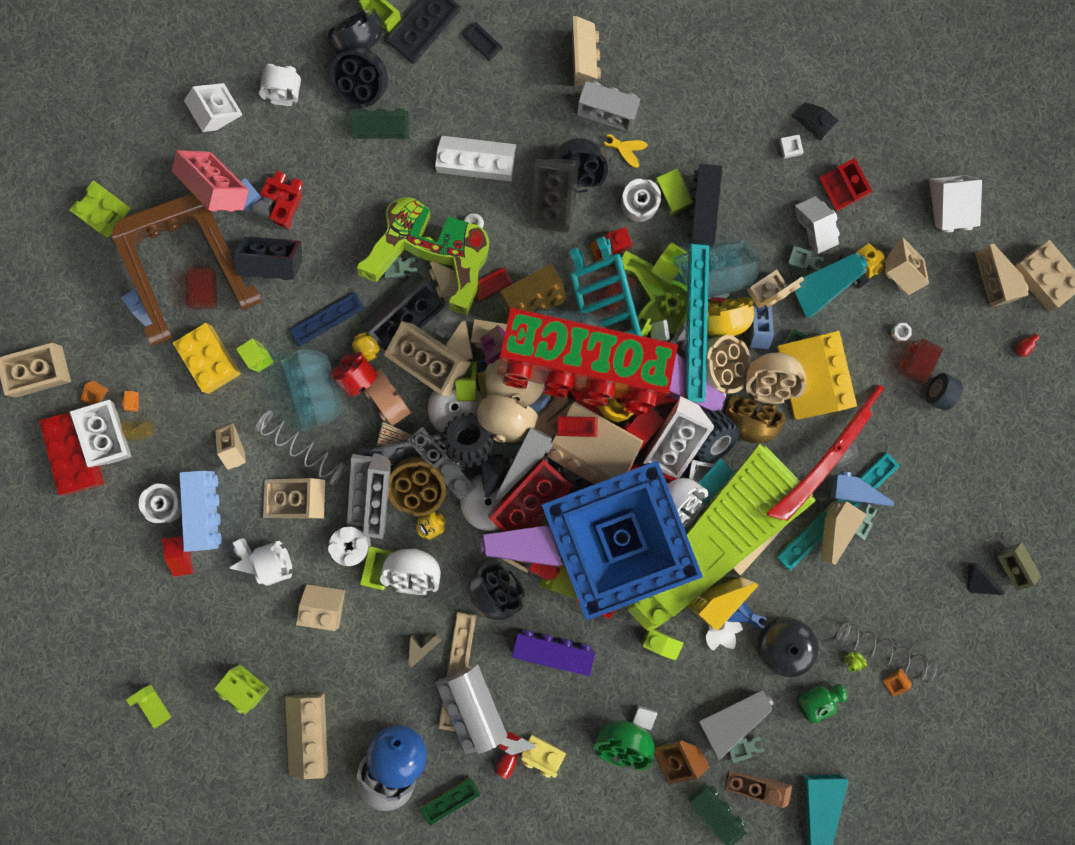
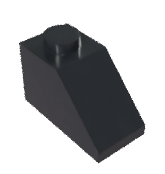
M807 102L793 115L799 123L820 141L839 121L825 108Z
M503 454L487 456V461H480V474L485 498H489L500 487L509 470L508 461H504Z

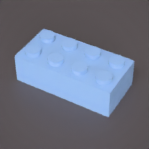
M180 472L184 552L217 549L222 542L221 533H218V525H220L221 519L220 514H217L219 495L216 494L218 477L215 475V472Z

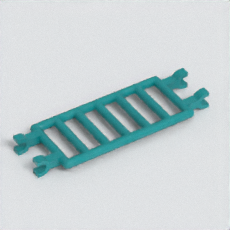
M605 237L596 239L603 259L586 266L582 250H578V248L569 250L576 269L570 272L569 277L581 323L605 327L629 318L632 329L624 333L642 336L622 258L619 254L612 255L610 240H605ZM615 263L617 274L580 288L579 276ZM620 281L621 293L585 306L582 295ZM625 300L627 311L591 324L589 323L587 313Z

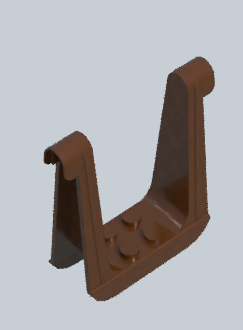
M193 195L183 196L125 217L118 221L113 228L112 238L152 322L151 325L145 327V333L151 346L169 340L172 336L137 253L138 244L147 237H150V239L157 238L161 235V232L166 230L169 232L176 231L183 224L194 225L201 232L241 310L262 303L257 288L253 285L245 287L241 276L236 275L235 263L212 212L206 209L200 200Z

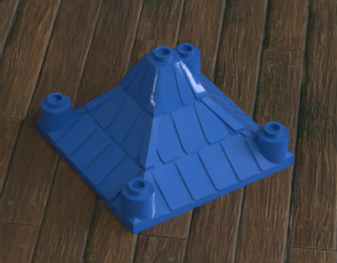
M658 460L542 504L586 621L703 577Z

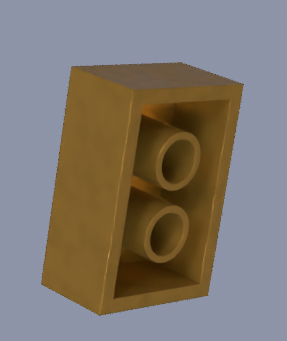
M552 264L500 291L509 313L510 308L544 314L547 310L554 306H559L567 300L562 280Z

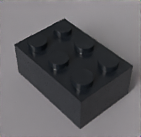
M244 236L234 253L236 275L294 280L302 263L301 241Z

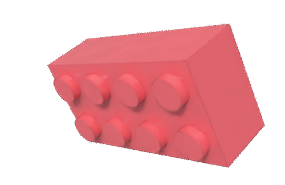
M176 150L172 172L200 200L206 209L210 211L227 210L231 212L244 209L249 189L212 152Z

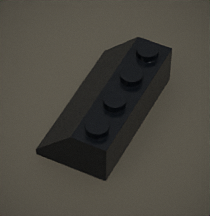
M699 164L698 169L694 170L693 182H696V189H692L691 200H694V208H690L689 219L693 220L692 226L688 227L687 238H691L690 244L708 245L709 250H712L716 240L723 166Z
M416 272L360 324L386 351L401 322L414 324L421 329L446 304L428 282Z

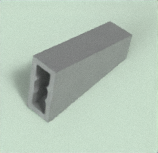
M762 690L699 721L718 760L722 759L772 711L771 705H774L769 694L765 695Z

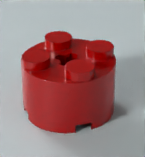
M361 352L351 356L345 354L340 359L341 363L330 371L333 380L347 396L358 395L361 388L367 389L377 377L375 368Z

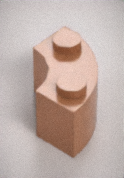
M379 369L376 371L377 377L367 389H364L363 392L368 399L372 398L381 411L378 413L383 421L388 420L393 426L411 412L390 380Z

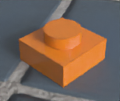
M124 391L122 406L125 411L138 412V392Z

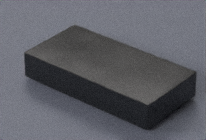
M476 21L463 34V37L489 61L503 49Z

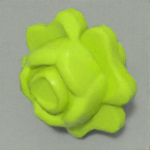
M849 652L843 656L845 659L844 663L849 665L848 670L851 672H855L856 669L861 671L862 668L867 667L866 659L860 653Z

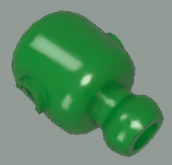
M841 684L834 685L829 691L824 686H818L801 694L798 697V705L809 723L816 724L834 715L837 712L836 703L845 702L848 699V694Z

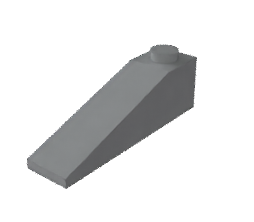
M535 428L529 429L495 495L496 501H499L543 458L545 453L549 454L553 446L551 436Z

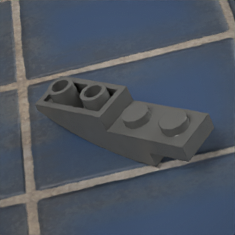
M423 427L407 439L427 463L434 468L438 467L446 485L460 500L475 487Z

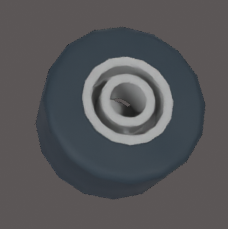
M938 374L932 379L925 394L928 404L943 411L950 410L959 401L963 391V384L959 379L949 374Z

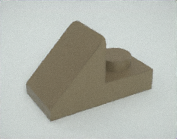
M438 633L434 637L430 634L423 641L424 646L420 644L414 635L410 637V667H413L441 642L442 638Z

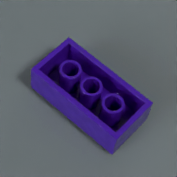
M522 629V632L518 631L512 658L590 677L595 651L591 645L579 642L578 646L572 644V640L560 638V641L554 640L552 635L541 633V636L534 635L532 630Z

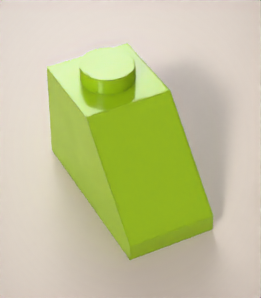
M656 629L646 630L641 641L643 647L673 660L677 659L684 644Z

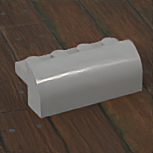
M374 453L373 457L352 455L347 525L364 527L363 536L383 539L386 525L391 463L388 458Z
M478 664L462 668L455 675L439 679L435 682L465 754L473 752L481 754L489 751L508 736Z

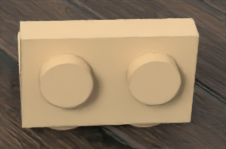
M775 270L746 290L758 309L764 305L768 308L785 298L789 293L800 288L799 283L804 279L800 277L787 285L778 270Z

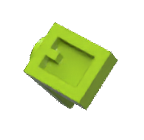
M152 685L141 689L126 699L130 706L136 703L140 706L153 728H157L171 718L170 713Z

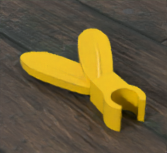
M608 134L606 137L611 139L612 143L608 144L605 141L603 145L608 148L618 149L631 167L638 168V159L632 151L645 149L648 146L647 143L640 140L621 142Z

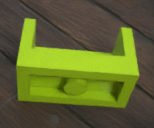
M359 0L362 11L368 9L370 13L372 8L375 9L381 20L382 29L388 34L401 21L399 11L386 0Z
M678 169L656 178L655 184L660 186L671 209L669 212L671 216L692 206L693 200H691V196Z
M671 242L651 272L671 284L687 261L688 253Z
M253 338L236 349L248 368L258 373L274 363L263 344Z
M471 362L463 378L456 379L457 401H476L478 385L477 362Z
M370 546L360 585L380 590L386 589V586L380 581L381 571L386 558L395 551Z

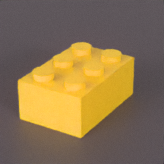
M207 323L173 342L187 368L204 393L210 394L241 375L213 326Z

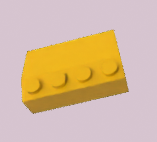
M839 331L777 346L778 353L788 354L796 358L805 371L806 389L804 393L797 399L794 397L789 398L794 420L857 406Z
M739 577L707 589L692 601L688 607L706 624L718 631L759 585L756 582Z

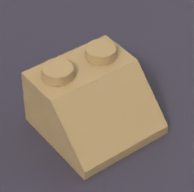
M903 237L900 238L885 260L886 269L884 271L890 280L893 279L896 282L897 287L901 291L904 290L910 295L928 285L929 280L923 257Z
M307 584L299 605L296 625L332 631L339 629L345 590Z

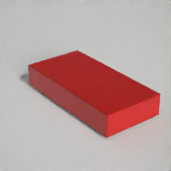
M504 267L478 280L476 297L479 302L513 284Z
M557 416V436L598 437V417Z

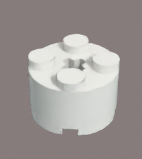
M266 64L262 72L259 95L264 100L266 97L271 99V103L275 105L291 106L294 101L296 104L301 78L296 73V69L291 66L279 67L273 64Z
M635 179L625 187L621 199V207L624 214L635 222L651 219L656 214L660 205L661 192L658 186L651 180ZM638 199H639V200L644 199V203H643V202H638L637 200H638Z
M154 484L142 492L139 498V509L145 518L153 523H167L177 520L182 515L181 490L170 484Z
M343 527L332 535L328 551L337 563L344 566H353L367 558L369 547L371 546L370 538L363 536L364 530L359 527ZM353 542L352 547L354 549L348 550L347 543Z
M280 541L256 548L249 556L251 564L255 567V577L259 584L263 583L268 586L289 579L292 576V573L289 574V569H292V563L286 548H281L280 545L282 543Z

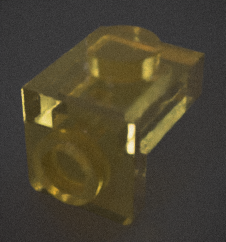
M150 421L142 423L135 429L131 423L124 422L121 424L124 428V435L129 440L134 441L149 438L153 435L152 431L157 429L155 424Z

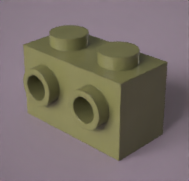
M1022 542L1004 548L997 556L1016 591L1035 586L1041 578Z

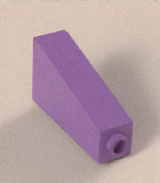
M676 354L670 391L667 396L679 400L680 397L684 398L685 360ZM706 381L705 403H693L698 404L704 413L716 412L723 407L724 404L722 402L726 397Z
M550 525L483 535L484 540H480L481 552H485L486 557L555 567L562 566L561 554Z

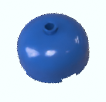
M403 725L388 726L376 733L371 739L367 748V768L371 777L382 783V786L403 788L413 784L414 780L424 772L427 759L426 746L422 737L412 728Z

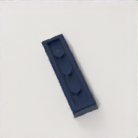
M353 292L289 331L298 346L301 347L364 310L365 307L356 292Z

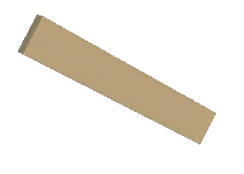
M457 611L447 677L453 676L462 668L468 667L476 614ZM443 702L438 729L455 731Z

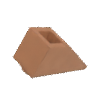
M729 771L726 791L779 808H785L789 805L792 785L734 771Z

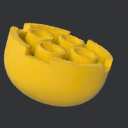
M738 297V301L735 299H727L724 302L709 301L707 336L731 335L734 337L745 332L751 326L754 319L753 300L748 297Z

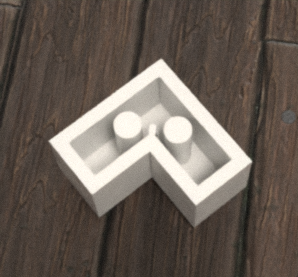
M815 196L795 205L797 220L807 229L809 244L818 254L839 244V230L836 227L837 215L834 210L827 207L825 202L820 201Z

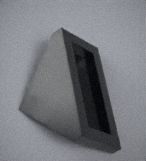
M970 563L968 565V591L970 593L1005 594L1002 588L978 563Z

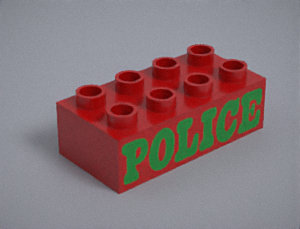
M510 308L496 374L504 375L503 384L509 387L526 389L528 381L543 384V393L550 396L565 398L567 397L568 390L584 393L583 401L591 405L607 406L608 399H615L616 401L624 402V411L646 415L648 408H654L669 394L678 344Z

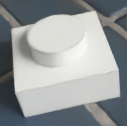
M800 135L785 137L779 140L783 159L799 156L804 153Z

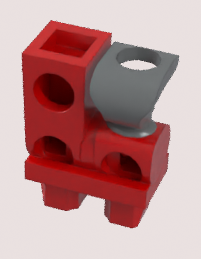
M276 171L272 178H267L260 194L263 200L261 199L253 205L252 212L260 218L272 221L274 224L289 230L291 220L303 196L301 193L303 182L297 178H292L289 185L284 184L287 178L286 174ZM273 203H276V205H275V207H274V209H273V211H272V214H271V216H270L269 208L271 209V208H272V204H273Z

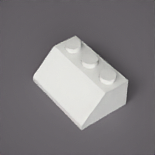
M111 400L70 412L88 467L110 464L132 457L115 403Z

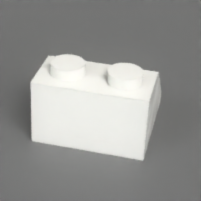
M224 83L194 86L184 100L202 132L218 130L242 116L240 109Z

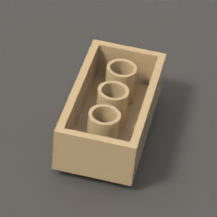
M401 322L384 356L440 395L449 396L456 388V379H462L471 362L416 325Z

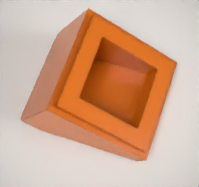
M92 380L84 385L80 400L89 405L100 403L108 389Z
M901 668L882 680L893 697L910 690L912 685Z

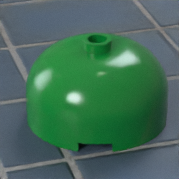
M616 720L605 724L599 730L593 749L597 750V756L606 762L622 768L623 765L633 766L636 771L651 767L655 748L651 735L643 727L631 721ZM619 753L618 762L620 764L613 762L610 758H616Z

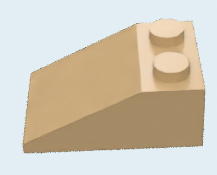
M991 244L975 253L990 307L1010 303L1029 295L1028 284L1024 280L1023 275L995 244Z
M312 478L265 480L263 518L324 519L325 480Z
M847 501L832 502L826 510L828 514L825 517L821 561L824 563L836 565L867 515Z

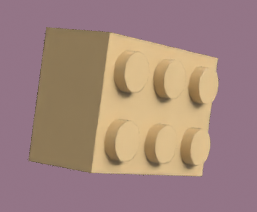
M1050 240L1040 244L1014 265L1023 275L1024 280L1028 284V289L1048 312L1059 308L1075 295V269Z
M49 343L0 357V378L5 396L16 398L71 382L61 345Z

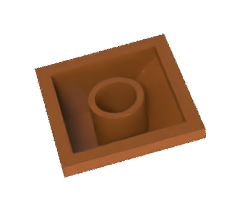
M682 740L654 747V755L668 784L698 779L710 767L700 748Z

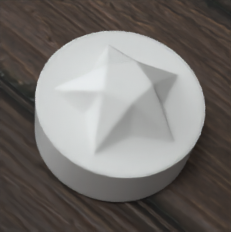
M469 214L464 219L465 222L478 225L481 228L484 226V221L478 214Z

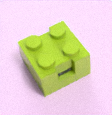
M93 180L86 189L88 191L87 195L81 202L76 201L70 211L108 238L117 222L122 220L131 208Z
M242 665L229 670L215 687L221 699L228 700L233 704V708L237 712L244 714L248 713L250 709L255 708L270 689Z

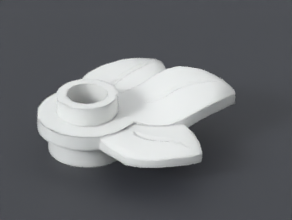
M726 621L718 631L709 626L710 629L706 634L707 644L711 650H715L719 644L734 649L736 644L735 633L743 630L739 622Z

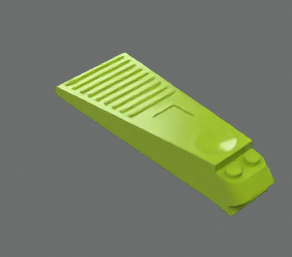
M759 443L685 531L703 577L627 605L628 612L646 630L651 631L659 627L672 616L674 617L813 504L816 501L812 497L813 494L788 521L767 516L766 513L786 497L800 481L766 446L763 447Z

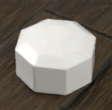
M897 323L891 329V336L896 341H906L912 335L911 327L907 323Z

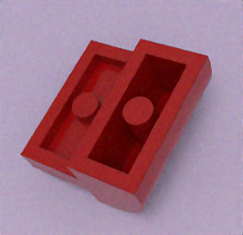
M856 158L819 177L836 212L862 200L873 192Z

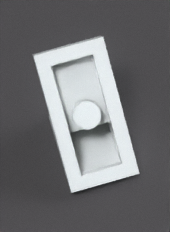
M239 539L233 543L235 546L234 552L242 560L231 566L230 569L255 575V567L249 559L252 551L246 540Z

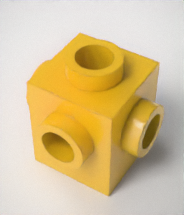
M868 243L856 252L860 256L864 255L868 266L865 267L867 271L864 274L868 278L882 272L885 256L880 250H876Z

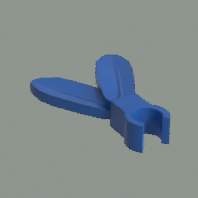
M745 602L737 609L739 612L735 611L727 620L728 622L748 621L759 630L765 627L759 623V620L762 623L767 621L764 616L752 614Z

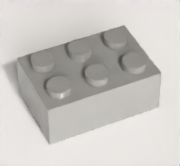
M586 81L578 103L577 115L631 132L641 98H638L633 93L625 94L619 92L614 87L607 88L601 86L596 81Z

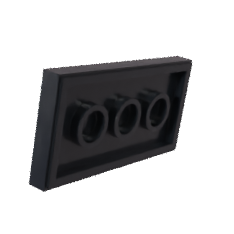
M418 0L387 36L385 41L412 64H415L460 12L461 6L453 0Z

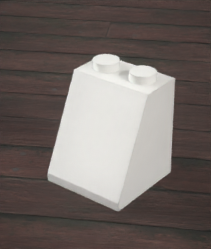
M968 175L929 179L936 228L941 229L942 232H953L957 228L972 230L973 227L980 226L981 179Z

